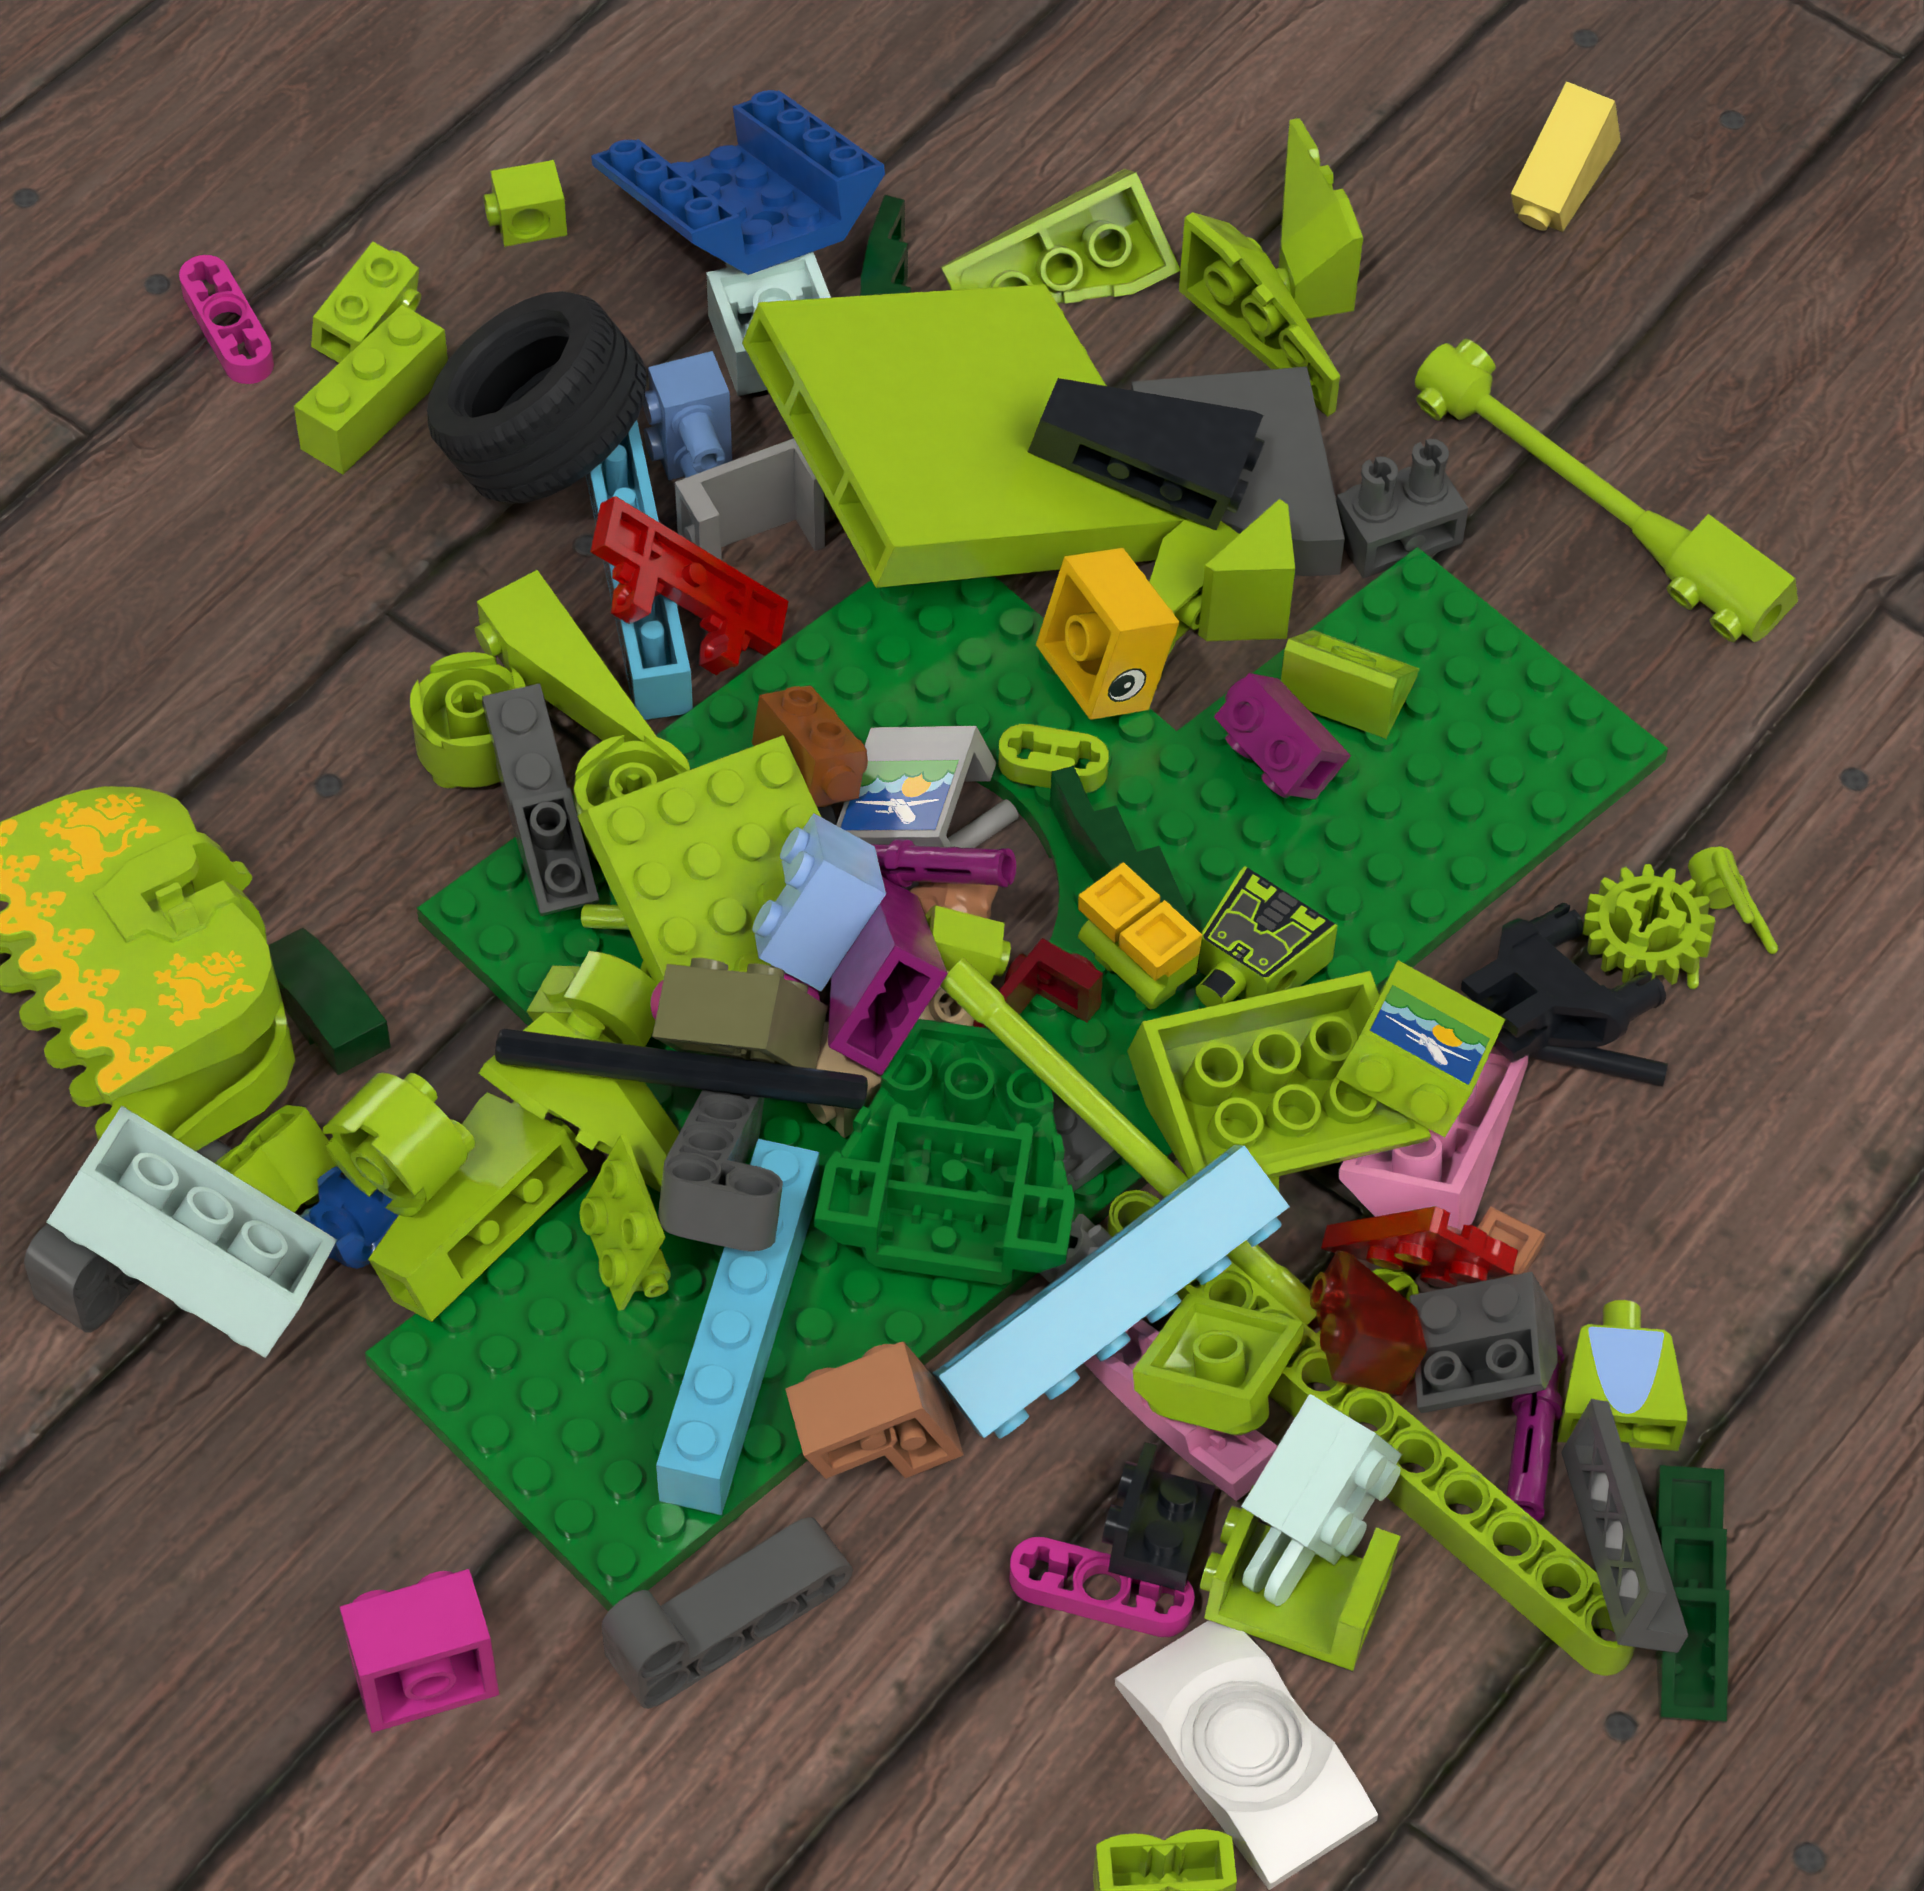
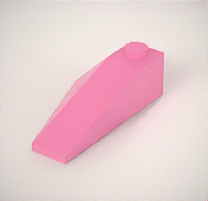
M1493 1047L1472 1094L1445 1138L1429 1129L1431 1138L1427 1142L1343 1161L1339 1168V1180L1375 1217L1436 1206L1450 1212L1449 1226L1462 1230L1463 1225H1471L1476 1216L1528 1065V1055L1512 1063L1496 1047Z

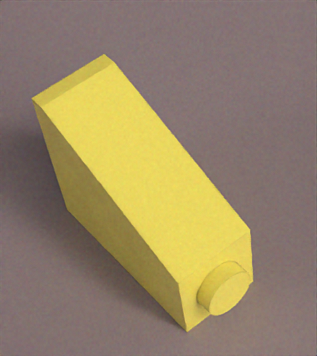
M1566 81L1511 192L1514 212L1518 214V218L1523 223L1542 231L1547 230L1548 226L1561 232L1565 230L1621 141L1615 100Z

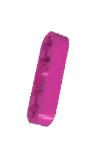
M199 255L187 260L179 272L183 298L226 374L233 381L242 384H254L266 379L274 368L271 342L229 268L223 260L212 255ZM201 280H207L209 284H214L215 294L209 296L208 290ZM225 312H232L241 316L238 322L229 326H219L212 322L217 315ZM245 343V348L252 359L247 360L243 354L239 355L238 344Z
M1045 1537L1028 1538L1019 1543L1012 1552L1009 1573L1010 1585L1015 1594L1026 1602L1157 1637L1175 1636L1184 1631L1191 1622L1195 1596L1193 1587L1188 1580L1184 1592L1111 1573L1108 1572L1110 1554ZM1037 1560L1048 1563V1572L1043 1574L1041 1581L1029 1578V1569L1036 1565ZM1068 1567L1075 1568L1072 1591L1064 1589V1578L1067 1579ZM1107 1574L1118 1582L1120 1591L1111 1599L1096 1600L1085 1592L1083 1583L1092 1575ZM1131 1583L1140 1585L1139 1595H1136L1135 1607L1127 1606L1130 1599ZM1162 1593L1174 1596L1173 1606H1170L1167 1614H1160L1155 1611V1602L1159 1601Z

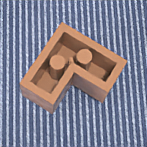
M904 1341L897 1344L875 1346L865 1352L860 1359L837 1368L816 1370L806 1376L803 1382L785 1388L803 1455L825 1479L884 1455L906 1479L964 1455L944 1388Z

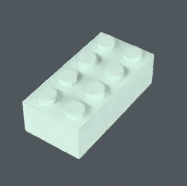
M124 1106L120 1107L46 1222L64 1233L74 1243L92 1250L119 1267L129 1277L142 1281L174 1301L184 1311L197 1315L226 1333L234 1342L252 1349L264 1358H266L300 1309L337 1241L334 1237Z

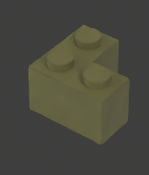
M692 958L690 966L666 965L652 1037L681 1052L733 1057L735 1059L816 1069L828 1006L809 995L807 985L784 979L785 971L780 968L752 963L748 964L746 972L729 971L728 965L723 962L707 958Z

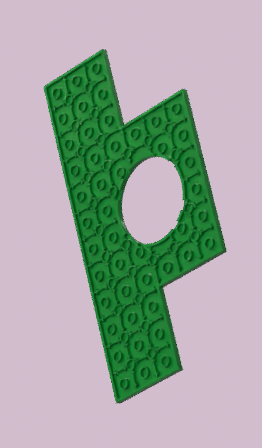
M1418 547L1308 630L1321 632L1420 668L1417 678L1386 739L1311 712L1351 755L1316 799L1296 796L1284 798L1276 794L1263 782L1261 775L1264 771L1253 759L1240 755L1227 743L1225 737L1228 732L1214 718L1215 714L1226 702V694L1177 731L1150 708L1145 711L1090 720L1036 646L1044 618L995 576L878 588L870 580L656 735L658 738L671 743L679 749L686 757L690 770L754 746L752 738L759 695L783 691L794 686L804 687L809 685L815 689L828 706L834 709L841 721L857 739L862 741L864 746L871 728L977 726L996 761V766L991 781L975 782L994 792L1001 799L1009 800L1035 832L1048 858L1053 860L1058 881V915L1049 942L1069 954L1075 953L1084 956L1092 962L1098 971L1103 973L1101 1006L1087 1023L1039 994L1034 996L1020 1013V1016L1173 1163L1177 1158L1146 1107L1127 1051L1143 1021L1206 1008L1196 994V987L1206 975L1202 974L1198 969V974L1193 975L1178 986L1173 996L1157 1008L1149 1009L1136 997V991L1114 971H1108L1095 959V953L1078 938L1081 928L1089 920L1078 910V895L1095 882L1074 854L1050 807L1051 788L1018 783L1009 780L1002 774L999 768V740L1003 732L1018 724H1033L1089 734L1105 743L1109 751L1108 777L1100 788L1086 793L1093 810L1097 811L1117 806L1137 852L1160 846L1192 921L1201 934L1238 873L1246 866L1338 925L1333 959L1301 986L1371 971L1378 993L1398 960L1412 968L1660 767L1666 761L1668 748ZM1285 648L1254 671L1253 674L1281 680ZM1022 748L1017 757L1028 759L1032 750ZM1079 758L1075 767L1086 769V765L1090 760ZM516 837L417 907L418 921L527 1026L534 1022L527 1013V1009L552 966H581L589 951L615 956L641 969L643 962L630 930L584 928L581 922L583 907L540 916ZM587 852L599 897V903L596 904L618 905L598 861ZM1237 996L1233 1001L1242 999ZM653 1033L645 1046L676 1051L652 1037ZM645 1082L680 1133L702 1090ZM764 1098L760 1136L758 1139L819 1152V1182L821 1188L827 1161L834 1150L841 1151L850 1135L843 1138L829 1121L825 1124L818 1121L806 1103ZM756 1144L746 1162L748 1165L751 1163ZM1120 1157L1093 1179L1073 1192L1075 1198L1073 1222H1075L1079 1214H1083L1096 1226L1109 1215L1111 1203L1117 1196L1126 1191L1140 1190L1148 1182L1129 1163ZM598 1174L530 1226L432 1322L418 1314H414L365 1352L367 1365L598 1602L609 1611L615 1604L630 1594L651 1589L808 1461L803 1455L785 1388L803 1382L806 1376L816 1370L837 1368L860 1359L869 1349L883 1344H897L904 1341L922 1364L926 1365L1037 1273L1015 1270L1011 1282L997 1285L876 1267L866 1260L861 1247L840 1244L814 1227L818 1203L817 1198L722 1515L659 1501L656 1464L724 1246L679 1237L663 1230L666 1238L659 1249H661L671 1273V1277L667 1281L669 1285L668 1290L657 1297H647L644 1291L634 1292L625 1309L618 1311L610 1287H607L601 1279L599 1258L591 1236L584 1232L580 1221L581 1203L589 1193ZM645 1184L658 1216L660 1192Z

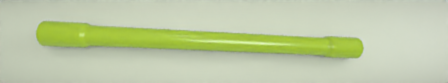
M964 957L948 972L940 987L973 1019L984 1024L1164 1198L1188 1180V1177L1010 1007L1006 1003L1004 996ZM1245 1240L1227 1254L1234 1264L1306 1325L1324 1308L1325 1304L1286 1267L1277 1264L1258 1244L1251 1247L1248 1241Z

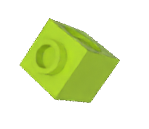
M554 160L490 171L492 193L483 195L485 212L489 227L499 225L504 247L567 236L565 199Z

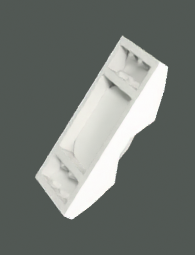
M1208 1620L1115 1678V1686L1226 1834L1232 1836L1233 1843L1268 1890H1271L1377 1821L1378 1813L1335 1742L1308 1719L1290 1695L1270 1658L1244 1631L1235 1630Z

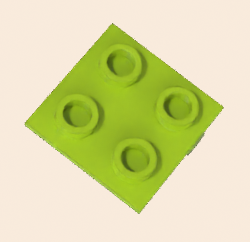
M620 1134L580 1207L582 1228L587 1235L591 1236L599 1258L601 1279L607 1287H610L618 1311L625 1309L634 1292L644 1291L647 1297H657L664 1294L669 1288L667 1281L671 1277L662 1251L659 1249L666 1237L626 1134Z

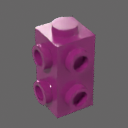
M1248 673L1246 677L1237 681L1228 690L1225 697L1226 702L1214 716L1228 732L1225 737L1227 743L1240 755L1253 759L1264 771L1261 775L1263 782L1272 791L1284 798L1296 796L1316 799L1351 757L1344 747L1278 678Z

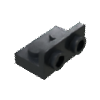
M1145 1441L1138 1464L1126 1461L1117 1494V1499L1124 1500L1123 1507L1111 1505L1107 1515L1102 1543L1112 1545L1108 1572L1184 1592L1213 1503L1216 1486L1154 1470L1158 1445Z

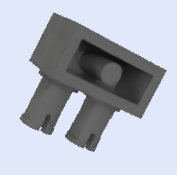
M1437 439L1425 440V447L1421 442L1415 444L1412 450V466L1404 468L1399 472L1397 464L1387 457H1375L1374 465L1369 459L1362 465L1361 484L1355 485L1346 492L1337 495L1336 502L1344 535L1343 548L1363 579L1388 570L1416 547L1420 548L1427 555H1431L1463 543L1468 506L1445 473L1449 451L1443 442Z

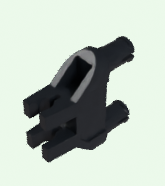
M1561 903L1555 906L1553 910L1530 921L1516 918L1502 925L1497 959L1463 979L1460 990L1470 997V1000L1499 1016L1502 1015L1501 1017L1505 1019L1503 1027L1510 1033L1497 1039L1496 1049L1513 1063L1546 1046L1596 1048L1621 1038L1625 1035L1630 1021L1646 1011L1664 1004L1666 992L1662 982L1657 977L1652 979V973L1644 970L1631 980L1612 989L1599 985L1556 949V947L1567 941L1580 937L1583 933V922L1579 913L1575 909L1570 911V905L1567 903Z

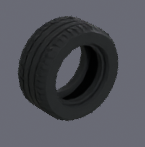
M565 291L543 293L525 299L496 315L466 339L449 358L437 376L429 395L427 417L430 435L465 479L485 498L509 504L528 503L546 498L571 486L590 473L626 437L637 420L645 400L646 368L642 358L602 307L592 298Z

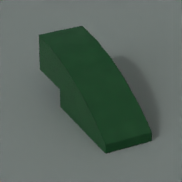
M301 928L268 945L285 1010L310 1046L316 1043L337 1075L391 1048L386 1019L350 972L315 936L306 929Z

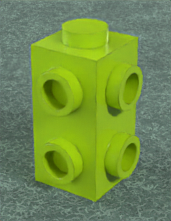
M372 241L313 316L311 347L340 363L399 306L403 304L415 312L421 300V293L417 291L419 267L412 264L402 253L394 250L389 251Z

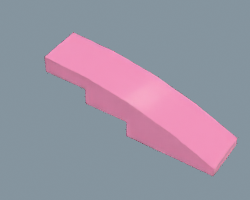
M1142 1319L1126 1331L1131 1340L1115 1354L1101 1362L1094 1355L1084 1362L1092 1373L1150 1430L1235 1501H1238L1255 1485L1278 1447L1257 1430L1243 1435H1230L1169 1419L1153 1412L1148 1406L1147 1401L1134 1390L1133 1369L1160 1332Z

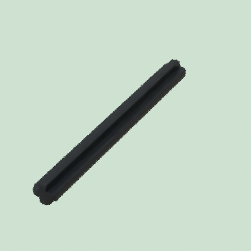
M511 1029L499 1031L495 1047V1058L500 1064L856 1110L861 1109L865 1105L868 1089L867 1078L858 1074Z

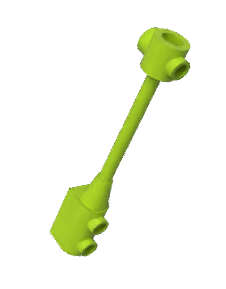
M1463 339L1456 348L1449 343L1442 344L1430 353L1419 368L1415 378V387L1421 393L1416 397V402L1426 414L1440 421L1447 412L1458 420H1463L1478 413L1629 526L1636 538L1665 569V575L1672 580L1666 587L1670 596L1688 610H1692L1700 601L1715 612L1709 619L1710 624L1726 640L1734 643L1742 634L1753 642L1761 640L1798 602L1796 578L1710 514H1707L1691 531L1650 510L1645 511L1490 395L1493 382L1491 374L1496 369V365L1492 358L1475 342Z

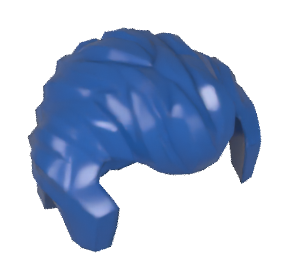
M336 1166L317 1179L319 1203L306 1209L300 1217L337 1239L328 1258L341 1262L346 1267L358 1269L370 1264L368 1258L396 1220L398 1214L385 1208L393 1199L378 1189L368 1197L345 1175H342V1171Z

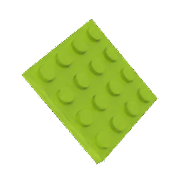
M784 735L593 806L577 816L656 986L664 980L667 964L690 966L692 958H707L723 962L728 965L729 971L746 972L748 964L752 963L772 966L758 957L755 934L752 930L753 924L762 906L768 900L775 902L786 886L780 853L787 837L796 827L803 830L813 813L821 817Z

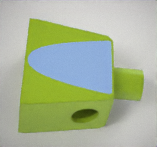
M1628 1300L1608 1302L1603 1307V1325L1587 1324L1581 1326L1558 1429V1442L1566 1443L1588 1403L1591 1399L1609 1402L1621 1442L1629 1443L1631 1448L1679 1450L1687 1424V1409L1672 1336L1665 1330L1641 1328V1307L1637 1303Z

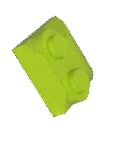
M1187 1294L1133 1369L1134 1390L1147 1401L1150 1409L1160 1416L1230 1435L1247 1434L1262 1426L1268 1419V1395L1281 1376L1304 1333L1303 1322Z

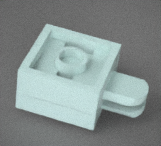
M814 252L750 275L745 274L726 263L727 267L724 269L706 272L708 316L737 396L767 390L742 344L758 302L831 298Z
M1309 1394L1241 1506L1272 1526L1244 1571L1243 1585L1253 1592H1259L1265 1587V1599L1275 1606H1279L1289 1598L1315 1554L1333 1565L1337 1563L1341 1555L1347 1557L1352 1554L1364 1536L1367 1524L1362 1520L1375 1498L1382 1501L1393 1489L1401 1470L1396 1464L1402 1454L1375 1432Z

